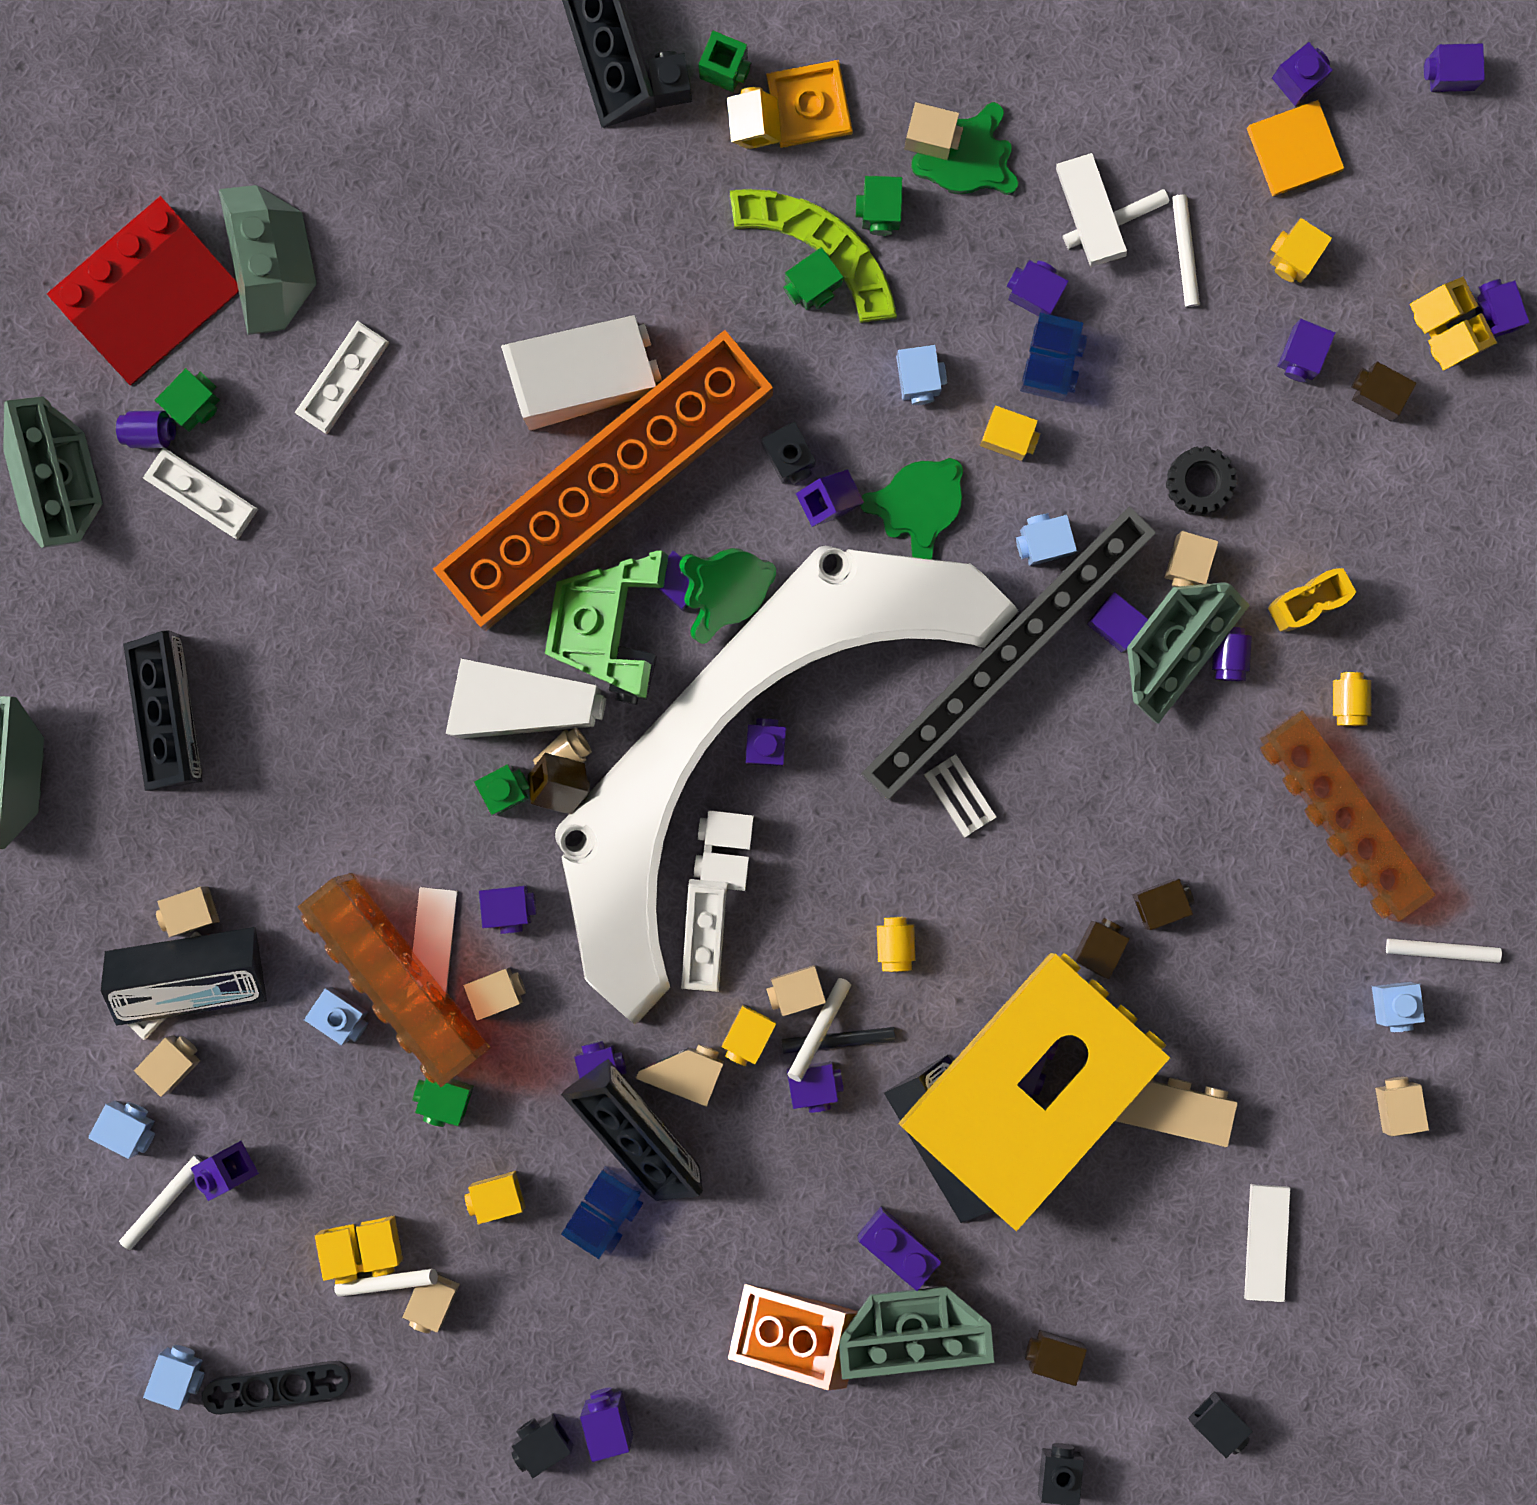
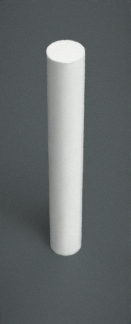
M1162 189L1113 212L1118 226L1168 204L1169 197L1166 191ZM1077 229L1062 236L1068 249L1082 243Z
M1185 194L1172 197L1184 301L1185 307H1194L1200 305L1188 200Z
M1387 939L1386 943L1387 954L1500 963L1502 957L1501 948L1399 939Z
M838 978L788 1072V1076L791 1079L801 1082L851 987L847 980Z
M194 1155L119 1240L124 1248L132 1250L194 1179L195 1176L191 1167L202 1162V1159Z
M435 1269L360 1278L344 1284H335V1293L338 1297L433 1285L437 1283L438 1275Z

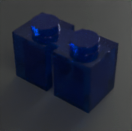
M1039 313L1034 327L1029 349L1031 353L1029 359L1027 358L1020 392L1058 401H1064L1068 392L1074 393L1079 376V371L1073 370L1074 360L1076 356H1083L1087 342V335L1081 334L1083 322Z
M604 1166L588 1190L584 1200L615 1220L612 1221L581 1201L561 1235L597 1259H600L604 1251L611 1254L623 1234L618 1232L619 1227L625 1219L632 1222L643 1205V1202L638 1199L642 1190Z

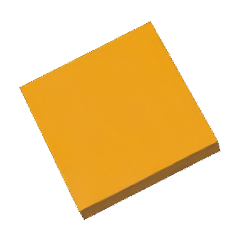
M839 60L766 73L769 93L777 97L782 141L779 142L780 148L853 134Z
M1319 100L1258 121L1247 127L1273 197L1344 170Z

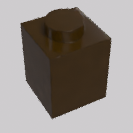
M1377 361L1368 370L1362 368L1351 386V388L1357 390L1352 401L1391 422L1400 415L1417 383Z
M544 753L527 775L531 804L572 814L581 801L586 800L590 791V782L587 780L585 763L553 754Z
M1174 878L1132 894L1146 930H1153L1193 915L1190 908L1191 905L1195 904L1192 892L1187 883L1181 884L1180 879Z
M1103 918L1101 923L1091 921L1072 959L1086 969L1106 979H1110L1129 938L1121 935L1123 927L1106 918Z
M1039 1330L1037 1339L1031 1337L1028 1342L1025 1360L1030 1361L1029 1368L1033 1374L1077 1386L1087 1349L1082 1342Z

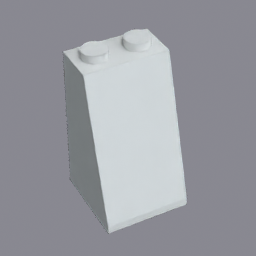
M635 315L501 346L522 418L530 431L642 398L656 386L655 383L662 381L656 359L648 361L645 347L651 346L646 326L645 324L638 326Z
M461 659L446 734L465 739L594 727L595 719H603L606 698L600 695L601 689L596 685Z

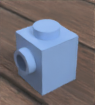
M935 345L898 350L896 359L902 400L911 399L912 405L934 402L933 396H939L942 389L941 385L947 384L944 362L938 363Z
M1049 513L1028 518V525L1023 526L1020 530L1021 536L1016 537L1019 555L1021 559H1028L1029 566L1071 556L1077 551L1067 515L1050 519Z
M1404 982L1372 986L1377 1024L1390 1026L1391 1032H1404L1414 1030L1413 1023L1425 1022L1420 984Z
M328 987L324 989L304 1020L338 1044L343 1045L350 1039L356 1042L368 1025L363 1020L368 1011L333 987Z
M112 1101L105 1104L88 1138L129 1159L136 1156L138 1152L145 1153L155 1135L154 1132L150 1131L155 1121L146 1117L148 1111L137 1104L127 1102L126 1106L117 1101Z
M173 1345L172 1349L167 1347L158 1355L143 1398L179 1411L187 1404L191 1393L197 1394L202 1384L204 1372L199 1371L202 1359L194 1357L195 1352L188 1347Z

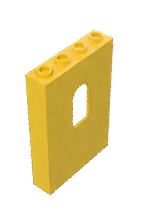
M1050 953L898 1123L1016 1232L1170 1059L1162 1051L1166 1044L1151 1031H1148L1146 1034L1140 1031L1134 1025L1138 1019L1121 1004L1116 1009L1106 1000V997L1109 995L1108 991L1094 979H1091L1089 983L1086 982L1077 973L1081 967L1065 953L1060 957L1057 954ZM1066 1035L1076 1036L1085 1043L1088 1049V1060L1081 1071L1049 1107L1044 1110L1017 1084L1057 1039Z

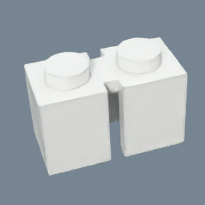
M708 811V818H700L698 840L705 841L703 856L696 855L694 866L695 878L727 882V889L745 891L749 857L712 853V847L714 845L750 850L754 816Z

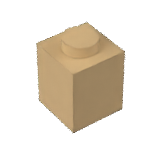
M915 102L904 149L947 160L950 148L958 150L963 127L956 126L959 113Z
M1181 531L1176 535L1164 578L1173 580L1172 587L1206 584L1218 541Z
M208 886L198 887L157 901L160 908L156 911L157 921L163 932L167 931L169 937L179 936L220 922Z
M814 965L771 978L773 987L766 988L772 1009L780 1008L782 1016L826 1003Z
M510 967L463 985L477 1021L521 1004L523 1001L520 995L526 993L519 973L512 974Z
M172 1035L165 1037L134 1072L162 1097L170 1094L200 1060L194 1055L197 1052L196 1047L183 1036L177 1039Z
M1395 1077L1386 1079V1086L1375 1088L1383 1133L1389 1136L1429 1131L1422 1086L1420 1084L1409 1082L1408 1077Z
M438 1275L436 1284L415 1287L402 1318L409 1320V1325L417 1331L423 1333H430L431 1330L438 1332L443 1325L460 1284Z

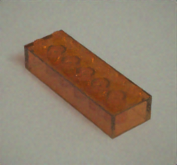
M352 872L330 879L297 906L303 914L301 920L312 933L316 934L318 932L326 943L324 948L333 961L338 964L342 963L350 973L348 978L353 987L362 994L365 992L374 1003L372 1009L376 1016L382 1022H389L398 1033L396 1039L400 1046L407 1053H414L422 1063L420 1065L421 1072L431 1083L437 1082L440 1087L444 1086L491 1049L447 992L445 993L414 954L411 946Z

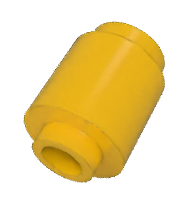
M1362 672L1341 673V680H1333V716L1337 717V726L1368 725V717L1371 716V680L1364 679V673Z
M907 917L884 918V925H877L878 962H882V971L912 970V961H916L914 924H907Z

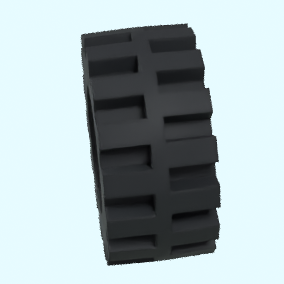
M1197 446L1182 453L1172 463L1167 473L1166 488H1168L1170 500L1175 502V506L1179 510L1183 509L1186 511L1185 513L1190 515L1204 516L1216 512L1231 499L1237 480L1234 478L1236 470L1231 467L1230 463L1232 461L1229 457L1225 458L1222 455V451L1218 449L1216 451L1212 450L1209 446H1204L1203 448ZM1196 466H1203L1213 472L1216 478V486L1210 495L1197 496L1189 491L1186 485V476L1190 469Z

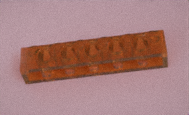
M1303 710L1293 713L1259 738L1264 744L1260 750L1265 759L1272 766L1278 764L1286 775L1282 778L1284 785L1293 796L1296 797L1300 794L1308 806L1304 809L1305 814L1316 827L1323 826L1330 836L1326 839L1329 848L1338 858L1342 856L1346 858L1352 867L1348 870L1350 877L1361 889L1366 886L1374 897L1370 903L1382 919L1388 917L1390 921L1399 922L1436 896ZM1295 747H1301L1307 754V761L1303 767H1298L1292 762L1291 754ZM1319 777L1324 778L1329 785L1328 794L1324 798L1318 797L1313 789L1314 782ZM1341 808L1348 810L1351 815V822L1345 829L1338 826L1335 818L1337 811ZM1364 838L1368 839L1373 846V852L1368 859H1363L1358 853V845ZM1386 869H1389L1395 877L1394 885L1389 890L1384 889L1380 883V876Z

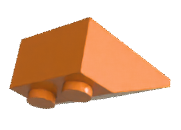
M745 1284L728 1359L826 1390L847 1388L849 1379L843 1380L841 1374L839 1339L858 1311Z

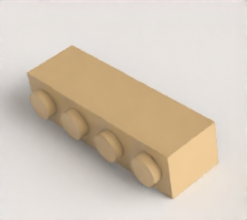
M1153 1077L1115 1120L1125 1124L1228 1147L1237 1102L1228 1099V1091L1206 1086L1205 1093L1190 1090L1191 1083L1187 1081L1169 1078L1168 1084L1153 1081Z

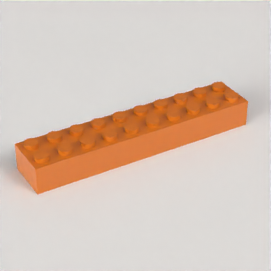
M724 330L434 567V572L484 631H487L773 396L772 385L728 332Z

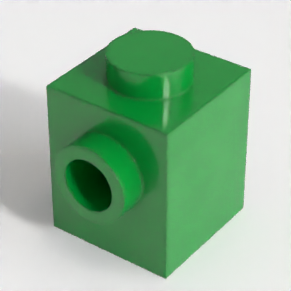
M713 30L698 64L699 78L734 93L738 82L744 84L751 68L752 62L748 61L747 44Z
M865 176L863 195H856L855 218H862V229H870V234L877 236L891 235L892 230H899L901 223L902 177Z
M820 247L785 272V282L787 285L783 289L795 306L801 303L805 310L813 305L816 309H820L835 297L833 291L842 286L843 276L824 249Z
M185 368L154 401L177 423L190 432L199 422L204 424L217 412L215 405L220 399L212 393L217 386L201 371L195 376Z
M509 764L474 781L492 816H497L529 799L525 790L529 789L525 775L520 768L514 771L512 765Z
M431 1072L426 1076L425 1081L419 1079L412 1099V1101L418 1103L415 1113L423 1115V1121L434 1126L444 1127L445 1123L459 1126L464 1120L474 1085Z

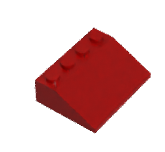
M159 196L52 288L47 295L131 386L236 296L239 290L235 279L172 207Z

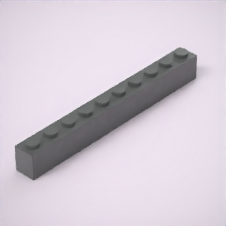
M1129 506L860 775L885 801L889 800L1156 532Z

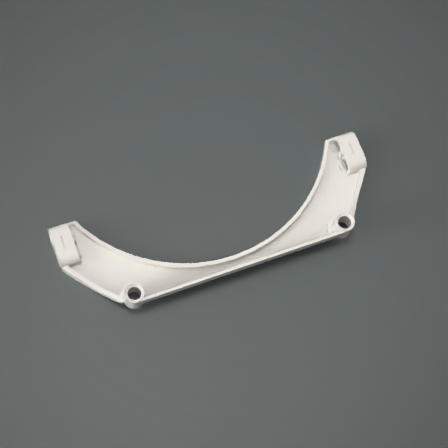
M826 545L814 550L589 792L586 800L581 801L574 812L569 814L557 827L555 838L557 844L564 852L562 862L576 925L585 980L634 1024H637L670 989L659 944L656 914L657 875L663 841L673 809L684 785L706 748L724 726L753 698L782 677L812 661L840 650L872 642L906 638L941 639L985 648L1019 612L1016 606L981 571L970 563L922 559L850 549L844 552L841 549ZM834 554L837 558V566L834 571L826 574L822 566L823 560L827 555ZM574 830L583 832V840L580 844L573 847L565 844V838L568 833Z

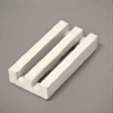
M956 754L924 774L964 838L996 818ZM950 766H954L985 816L979 819L947 769ZM939 773L942 774L972 821L971 825H965L935 778Z

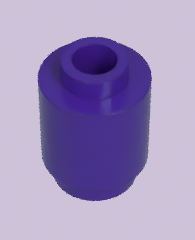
M164 410L128 411L126 415H120L117 418L116 435L119 443L127 445L129 448H167L171 440H174L176 436V425L173 418H170Z
M1233 627L1214 651L1212 670L1216 671L1215 680L1246 681V672H1250L1252 636L1245 635V628Z

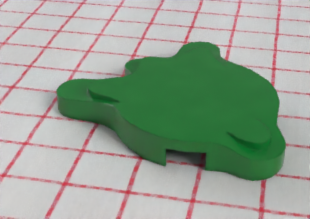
M991 102L975 117L958 119L956 126L963 127L958 150L950 148L947 160L917 153L912 159V172L917 177L928 179L953 194H967L985 188L997 190L1004 195L1013 194L1017 189L1018 180L1007 167V160L1010 156L1012 145L1007 140H996L993 137V133L1002 121L1004 115L1003 108L998 103Z
M947 458L940 462H913L902 468L885 488L862 495L864 503L860 505L861 510L867 514L880 516L884 523L886 535L889 538H897L902 533H908L911 537L912 557L931 559L937 535L950 526L957 517L961 507L960 479L963 474V467L959 461L953 458Z
M739 548L723 550L708 558H700L693 554L683 556L679 565L680 570L689 579V586L684 601L691 608L700 607V612L690 630L691 637L695 641L705 644L711 640L721 627L739 623L754 614L762 604L769 586L775 580V565Z

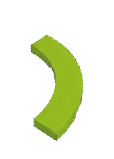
M756 189L730 190L735 229L754 228L777 231L805 242L815 250L822 247L842 274L854 299L860 323L897 318L893 296L883 271H881L867 245L839 218L807 200L778 194L775 191Z

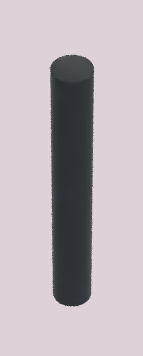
M894 1027L826 1034L818 1050L895 1042ZM807 1036L782 1039L783 1054L799 1052Z

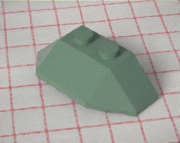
M257 185L219 189L247 335L285 330L316 286L303 214L298 209Z
M43 396L5 401L3 451L22 523L41 548L79 543L103 504L84 432L64 414L52 407L51 403Z
M1224 582L1173 587L1128 645L1133 702L1153 722L1160 723L1250 606L1231 584Z
M0 696V849H5L38 814L41 795V769L44 756V737L17 697Z
M946 1286L924 1288L918 1291L905 1290L870 1294L839 1339L843 1380L994 1363L991 1324Z

